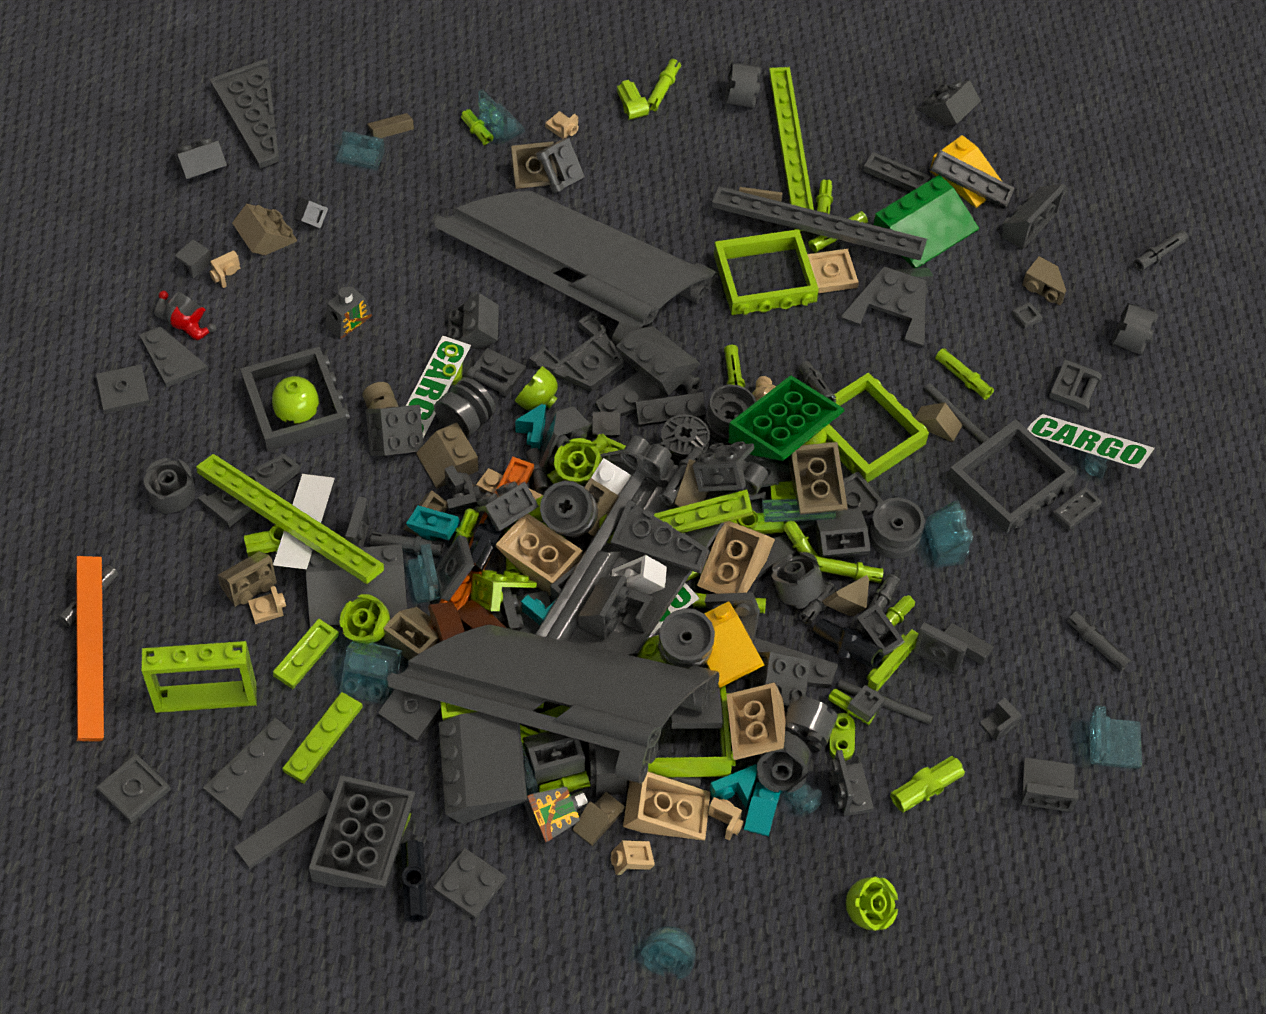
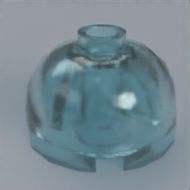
M665 926L660 927L649 935L642 949L641 956L645 958L644 965L652 973L665 977L663 971L678 975L677 979H682L688 976L693 969L696 959V947L691 936L677 927Z

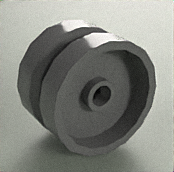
M561 481L553 484L546 490L541 499L540 512L543 521L550 529L564 537L576 538L585 535L594 527L598 519L599 509L596 499L587 489L574 481Z
M898 497L889 498L881 502L874 510L869 531L870 543L876 552L892 559L906 558L912 555L919 547L925 524L923 512L918 505L908 499Z
M683 608L673 611L664 619L660 627L658 650L661 659L666 664L687 669L694 665L702 667L707 663L714 645L715 631L712 622L705 614L695 609Z

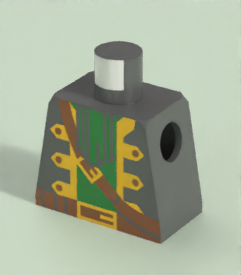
M342 287L338 292L339 295L327 303L326 328L340 340L372 317L367 300L353 287Z
M567 787L528 795L527 801L523 802L540 843L551 840L580 821L577 810L588 804L586 796L582 791L570 795Z

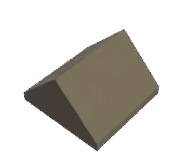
M554 141L511 146V166L516 189L551 185L541 160L537 159L536 153L554 144ZM550 155L548 157L557 176L556 166Z

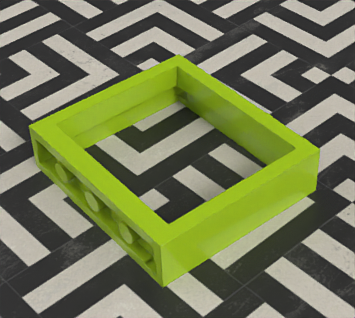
M799 229L715 241L714 257L731 315L742 313L747 315L749 312L755 311L768 312L775 308L788 309L801 304L808 306V303L817 302L819 288ZM792 249L796 250L807 286L745 296L737 295L727 259Z
M867 373L834 394L836 396L835 403L841 406L866 390L912 436L871 464H868L830 424L824 428L827 433L825 443H838L840 461L853 474L858 471L867 482H870L926 445L929 432L922 423H919L912 416L907 408H904L897 401L893 394L889 393L882 386L878 379L873 378Z
M246 641L142 648V674L156 713L257 705L256 679ZM242 647V653L240 650L234 651V648ZM239 668L243 681L160 687L156 674ZM161 693H167V697L162 698Z
M726 685L720 688L723 721L722 728H719L721 757L655 758L652 764H648V772L663 777H726L731 775V767L736 766V760H734L733 751H731L732 742L731 732L729 731L730 723L726 695L730 693H726Z

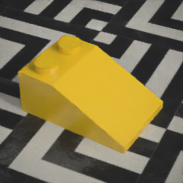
M963 135L942 149V151L1002 181L979 148ZM935 154V155L933 156V160H932L931 167H932V165H933V162H934V160H935L937 154ZM944 178L961 197L975 208L987 200Z
M729 601L704 613L712 622L715 631L712 653L706 665L710 670L719 672L718 686L720 688L764 666L761 657Z

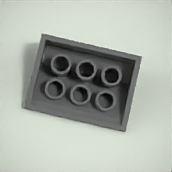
M402 544L360 548L384 564V571L368 584L317 551H312L306 569L310 628L318 619H321L331 627L340 626L339 621L343 608L349 601L353 602L359 598L357 596L361 594H370L382 601L389 610L390 620L399 611L406 610L407 599Z
M481 712L459 714L439 722L446 816L460 823H468L527 801L520 723Z
M340 775L309 866L312 881L335 887L386 888L414 801L415 792Z

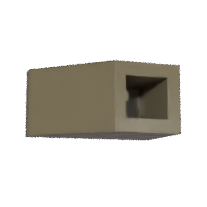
M1039 256L1026 272L1023 286L1030 292L1042 295L1047 301L1061 305L1066 288L1059 268Z

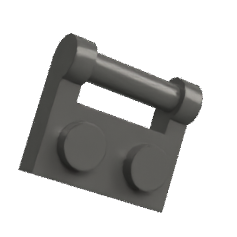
M564 138L536 153L537 159L541 160L547 174L552 193H557L585 177L569 138ZM550 155L552 156V159L558 170L561 181H558L555 171L548 157Z
M487 348L476 364L468 370L466 377L499 391L500 395L507 397L526 371V366ZM482 370L496 378L505 381V383L503 384L501 382H498L480 372Z
M1064 360L1049 398L1073 406L1077 410L1086 413L1089 410V401L1094 389L1100 383L1102 375L1090 368ZM1085 378L1088 380V383L1080 398L1075 396L1081 379Z

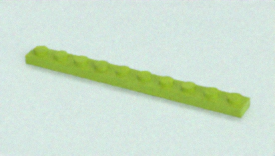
M790 67L769 68L789 201L791 205L814 210Z
M212 454L196 466L199 475L364 583L368 584L384 571V564L215 454Z

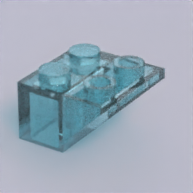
M956 500L928 516L924 529L936 568L964 564L966 556L969 555V545L973 542L972 531L967 529L965 510L961 509L959 501Z
M354 641L350 643L346 649L339 694L343 692L351 697L385 704L393 689L389 687L387 677L392 673L398 674L402 650L377 644H364Z

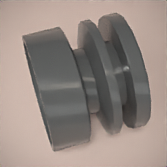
M465 377L454 385L449 393H445L434 404V411L444 427L458 423L468 439L478 430L480 424H484L488 418L494 415L496 405L482 385L473 379Z
M727 384L717 388L712 393L704 423H706L710 431V438L714 442L732 445L729 443V423L757 402L749 390L739 385Z
M682 414L674 416L665 422L661 430V442H671L670 459L674 462V465L679 466L681 460L686 459L694 446L701 447L705 452L709 448L710 431L706 423L698 417Z

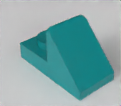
M544 404L539 405L515 421L516 433L528 434L527 445H531V449L538 448L540 451L546 420V405Z
M418 505L406 524L423 539L436 541L437 538L449 540L460 524L458 516Z
M527 595L521 601L522 612L538 625H541L555 600L546 608L540 600L532 599Z
M757 764L711 782L709 792L712 799L715 797L727 800L737 792L746 809L757 779Z
M756 783L744 830L769 837L781 790L773 792L762 785V783Z

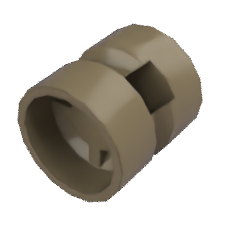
M386 382L373 383L363 391V399L368 409L399 407L391 386Z

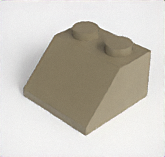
M458 423L436 431L416 453L436 489L446 485L445 468L451 465L455 467L457 472L462 474L467 473L470 475L478 471V456Z

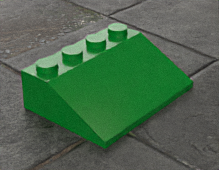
M940 175L875 213L873 225L927 239L921 261L902 256L913 268L922 266L979 230L978 225L954 187Z
M790 375L729 423V443L745 442V444H754L755 449L749 455L783 461L844 412V408Z

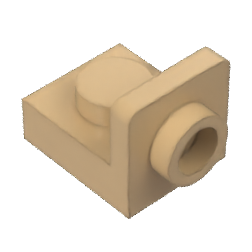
M559 111L545 123V127L564 139L569 135L573 136L577 132L578 116L574 114L568 118Z
M231 251L210 261L212 280L214 283L219 282L222 288L227 287L225 275H233L240 269L238 255L235 251Z
M275 586L270 587L272 594L248 601L255 624L284 616L282 610L283 607H286L284 596L282 593H277Z
M622 841L611 852V863L614 866L615 874L622 875L627 869L650 870L655 865L650 842Z

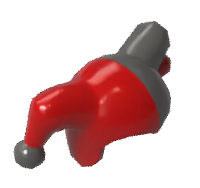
M166 291L159 293V300L154 308L155 317L167 320L171 326L183 330L195 340H200L208 333L216 331L214 323H209L205 328L199 327L198 322L206 309L182 292L178 291L167 302L166 306L165 300L168 299V293Z

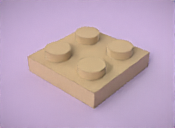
M848 249L807 254L819 288L818 293L858 288L859 282Z

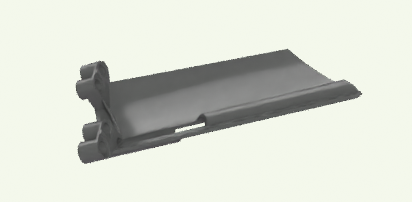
M533 191L511 192L486 197L455 208V213L450 217L438 216L435 218L436 228L617 320L619 324L611 340L615 345L622 341L632 330L653 326V320L657 316L658 310L677 294L699 304V299L704 298L707 289L710 290L711 284H715L718 278V272L700 263L692 265ZM567 267L585 277L571 283L553 273Z
M636 435L631 437L620 455L621 460L634 470L633 474L535 635L630 656L638 654L692 573L691 570L654 559L667 567L664 589L649 594L654 597L658 610L645 633L624 626L623 620L631 608L630 603L624 614L620 613L617 618L618 624L613 633L609 632L605 640L579 629L578 615L600 578L611 577L612 569L644 556L623 548L615 552L602 551L613 531L616 530L628 499L653 515L680 507L674 504L675 500L670 506L662 504L659 500L660 494H662L679 469L670 459V451L661 445H653L652 447L647 440ZM743 460L741 466L746 486L739 490L709 491L706 500L746 489L749 495H756L765 481L768 472L759 464L750 463L747 465ZM724 522L685 532L684 534L708 548L724 525Z
M488 624L457 634L428 648L408 661L409 666L404 672L400 674L392 673L387 677L389 687L619 750L620 753L615 769L616 777L642 784L648 772V764H652L656 758L661 728L678 706L705 712L710 701V693L716 691L720 676L718 671L695 665L687 669ZM546 701L569 707L567 711L557 718L533 712V710Z

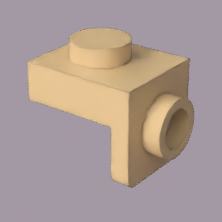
M713 798L708 815L728 824L725 839L730 841L733 833L738 835L744 822L740 820L741 809L735 807L728 800Z

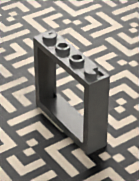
M320 346L240 368L242 380L267 452L348 429L346 420L350 419L347 407H342V393L340 389H335L334 385H337L334 372H329L330 362L327 354H322ZM318 364L336 414L272 432L254 381Z
M1015 419L951 466L947 479L1004 532L1008 533L1013 528L1019 529L1029 516L1034 518L1040 512L1043 505H1051L1060 492L1066 493L1068 488L1074 484L1072 481L1076 472ZM1016 439L1058 478L1010 514L968 474Z

